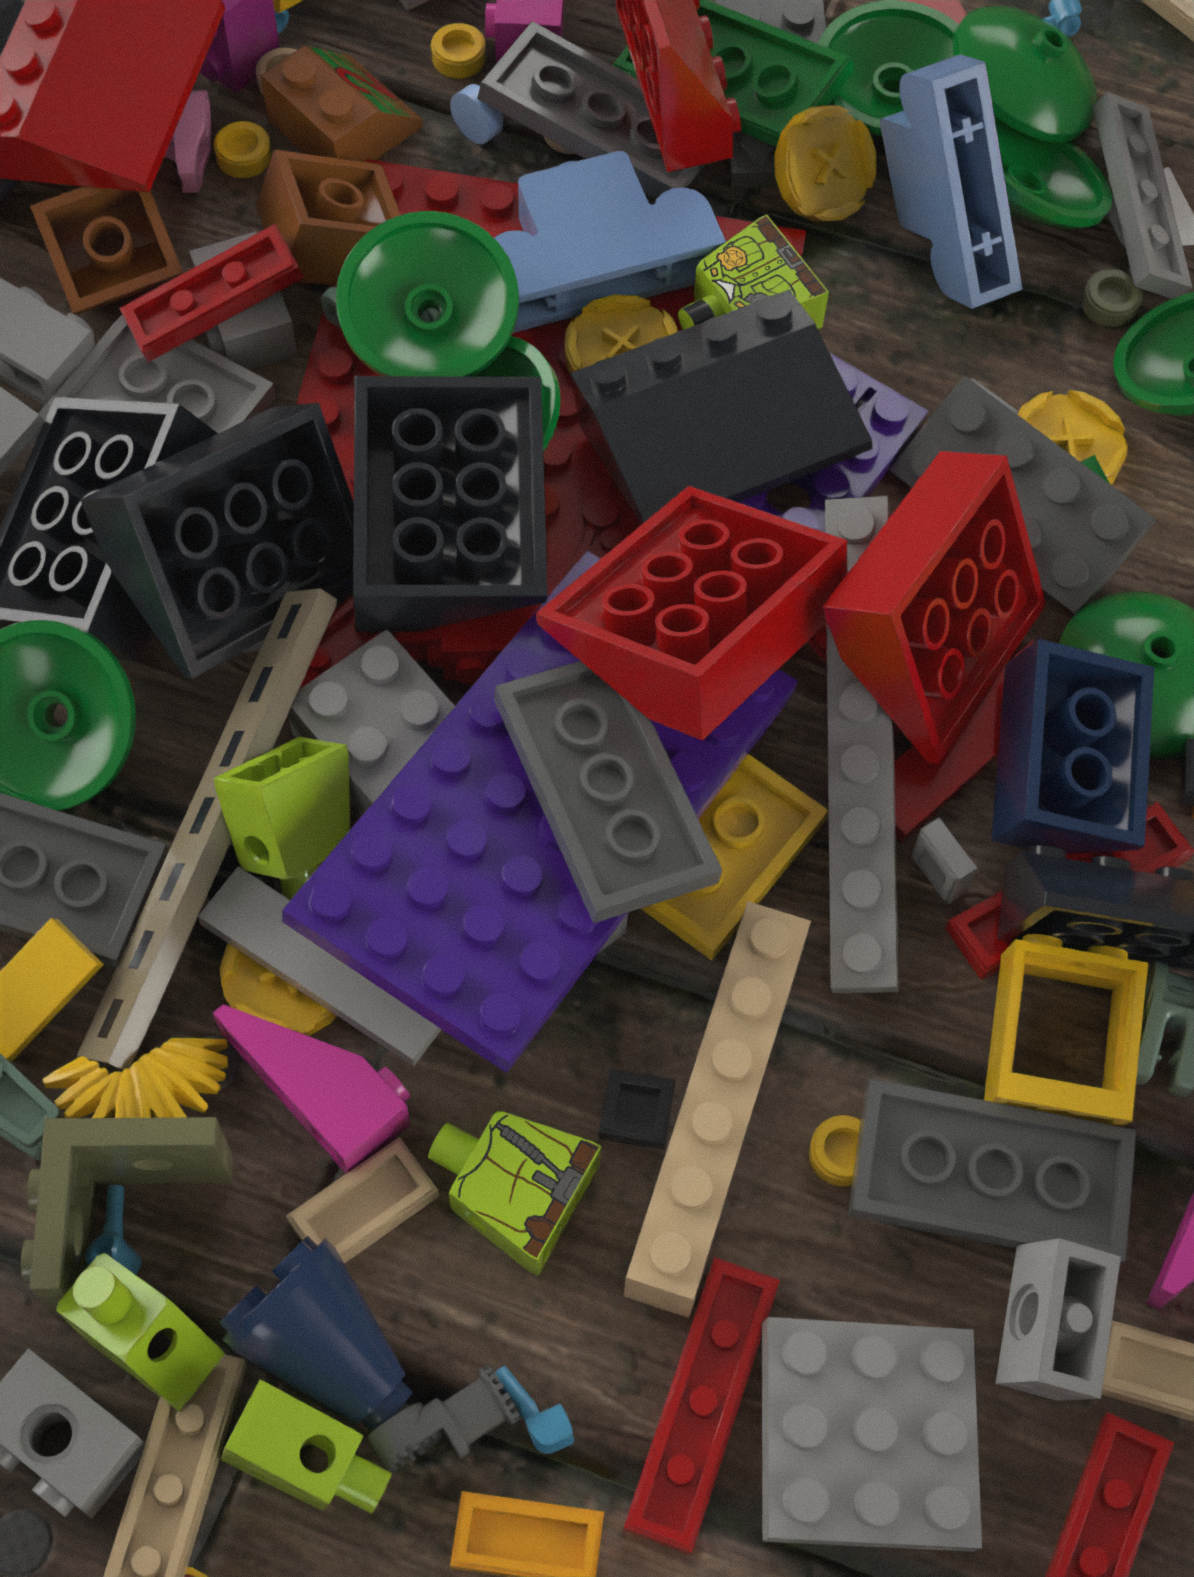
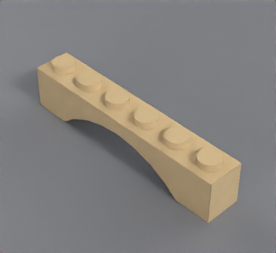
M747 901L626 1275L623 1297L687 1318L690 1317L752 1111L801 959L811 923L810 920Z

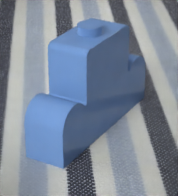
M957 55L904 74L900 80V98L904 111L880 120L900 225L932 241L933 247L931 248L930 258L933 274L938 286L949 298L973 309L1023 290L985 62Z
M616 151L581 161H568L557 167L521 176L518 180L519 221L523 231H506L495 237L508 255L518 283L519 310L513 333L579 316L582 314V308L591 301L613 294L637 295L647 298L695 285L696 267L699 262L726 242L707 199L696 190L682 187L672 188L663 192L656 199L655 204H649L629 156L624 151Z

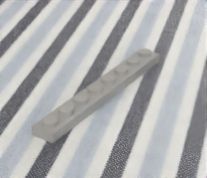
M888 496L825 500L826 533L847 540L848 572L889 519ZM827 625L831 990L833 993L899 992L894 721L840 658L831 630Z

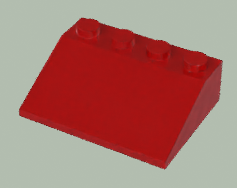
M26 0L0 56V179L150 192L226 7L223 1Z
M615 0L616 11L666 171L671 172L733 158L732 133L741 131L739 110L734 97L725 98L723 91L727 90V80L721 56H711L710 50L713 49V37L707 15L698 17L696 11L700 9V0Z
M940 451L823 605L826 623L831 630L840 658L927 762L939 764L1047 604L1007 455Z
M688 486L536 612L537 624L645 717L703 741L826 624L823 605L848 574L847 540Z

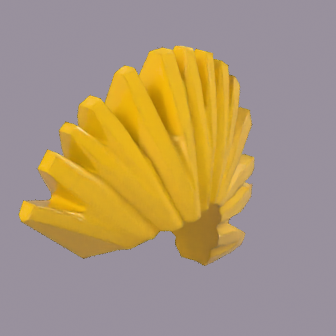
M170 1038L160 1048L156 1047L149 1053L141 1056L130 1068H125L123 1072L117 1071L109 1075L106 1068L101 1069L98 1062L89 1061L88 1058L81 1056L44 1077L43 1083L45 1088L67 1089L54 1101L58 1110L67 1109L64 1112L65 1118H81L91 1113H94L92 1118H187L179 1104L204 1113L208 1108V1104L198 1093L218 1094L220 1091V1085L217 1082L224 1081L226 1078V1073L220 1069L228 1068V1056L217 1052L228 1048L227 1039Z

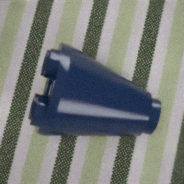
M307 1235L272 1270L280 1279V1282L267 1295L256 1285L219 1322L228 1332L222 1340L234 1352L351 1424L356 1425L361 1421L372 1433L407 1401L413 1391L402 1381L406 1373L336 1248L326 1238L317 1245Z

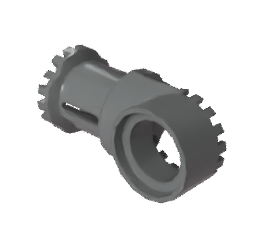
M487 1364L479 1369V1378L447 1400L442 1402L435 1398L424 1406L420 1402L413 1404L382 1423L368 1435L367 1440L385 1470L389 1472L396 1471L398 1469L397 1463L401 1468L404 1467L406 1463L403 1458L407 1456L410 1462L416 1459V1454H424L426 1452L425 1448H432L443 1436H445L457 1456L462 1459L470 1454L469 1445L505 1421L513 1425L521 1420L520 1414L514 1402L510 1399L511 1397L508 1392L500 1394L501 1390L504 1389V1385L499 1381L498 1376Z

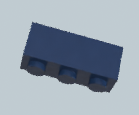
M1037 639L1005 665L991 841L1024 849L1034 845L1052 846L1063 849L1067 853L1139 850L1144 847L1154 667L1042 639Z

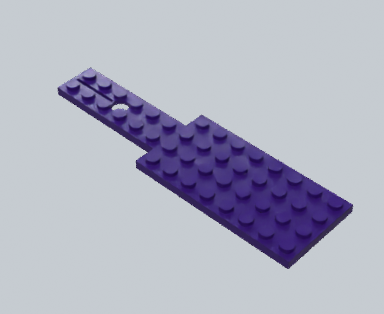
M831 353L830 355L855 406L857 407L863 400L857 410L872 439L873 449L791 481L790 483L800 486L809 496L810 506L808 508L794 507L786 513L779 512L767 502V491L738 502L825 533V500L868 497L923 427L929 412L927 409ZM586 551L547 597V602L542 603L536 612L598 562L600 558ZM536 612L282 910V922L506 1073L627 915L625 913L593 924L494 702L496 685L580 661L537 624ZM780 669L772 674L703 741L651 720L698 819L793 695L798 681Z

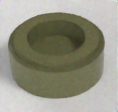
M1104 269L1093 274L1088 280L1082 296V308L1087 317L1098 325L1109 328L1127 325L1136 317L1142 302L1143 291L1134 286L1131 274L1119 269Z

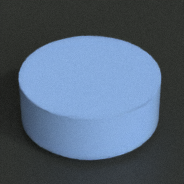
M470 84L453 95L450 108L452 117L462 134L473 143L481 145L502 131L503 114L478 100L477 96L480 86Z

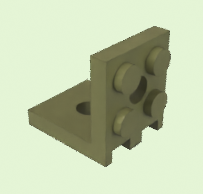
M217 1118L44 1119L40 1169H32L30 1171L27 1185L28 1208L30 1212H36L34 1239H26L23 1243L21 1276L23 1283H30V1290L57 1320H65L56 1311L58 1302L72 1287L78 1276L89 1266L85 1253L92 1239L96 1184L232 1183L233 1155Z

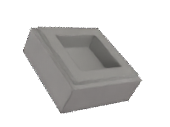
M940 818L920 829L912 852V858L943 900L950 904L968 892L978 868Z

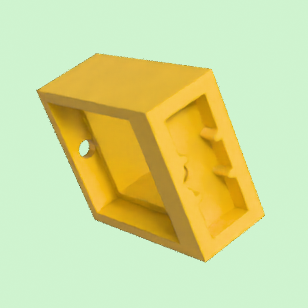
M1028 934L1023 936L1022 940L1016 939L1001 954L984 1100L1119 1127L1130 1123L1133 1117L1148 963L1128 959L1127 951L1116 947L1092 946L1086 952L1063 948V941L1049 935ZM1024 974L1112 990L1102 1088L1012 1072Z

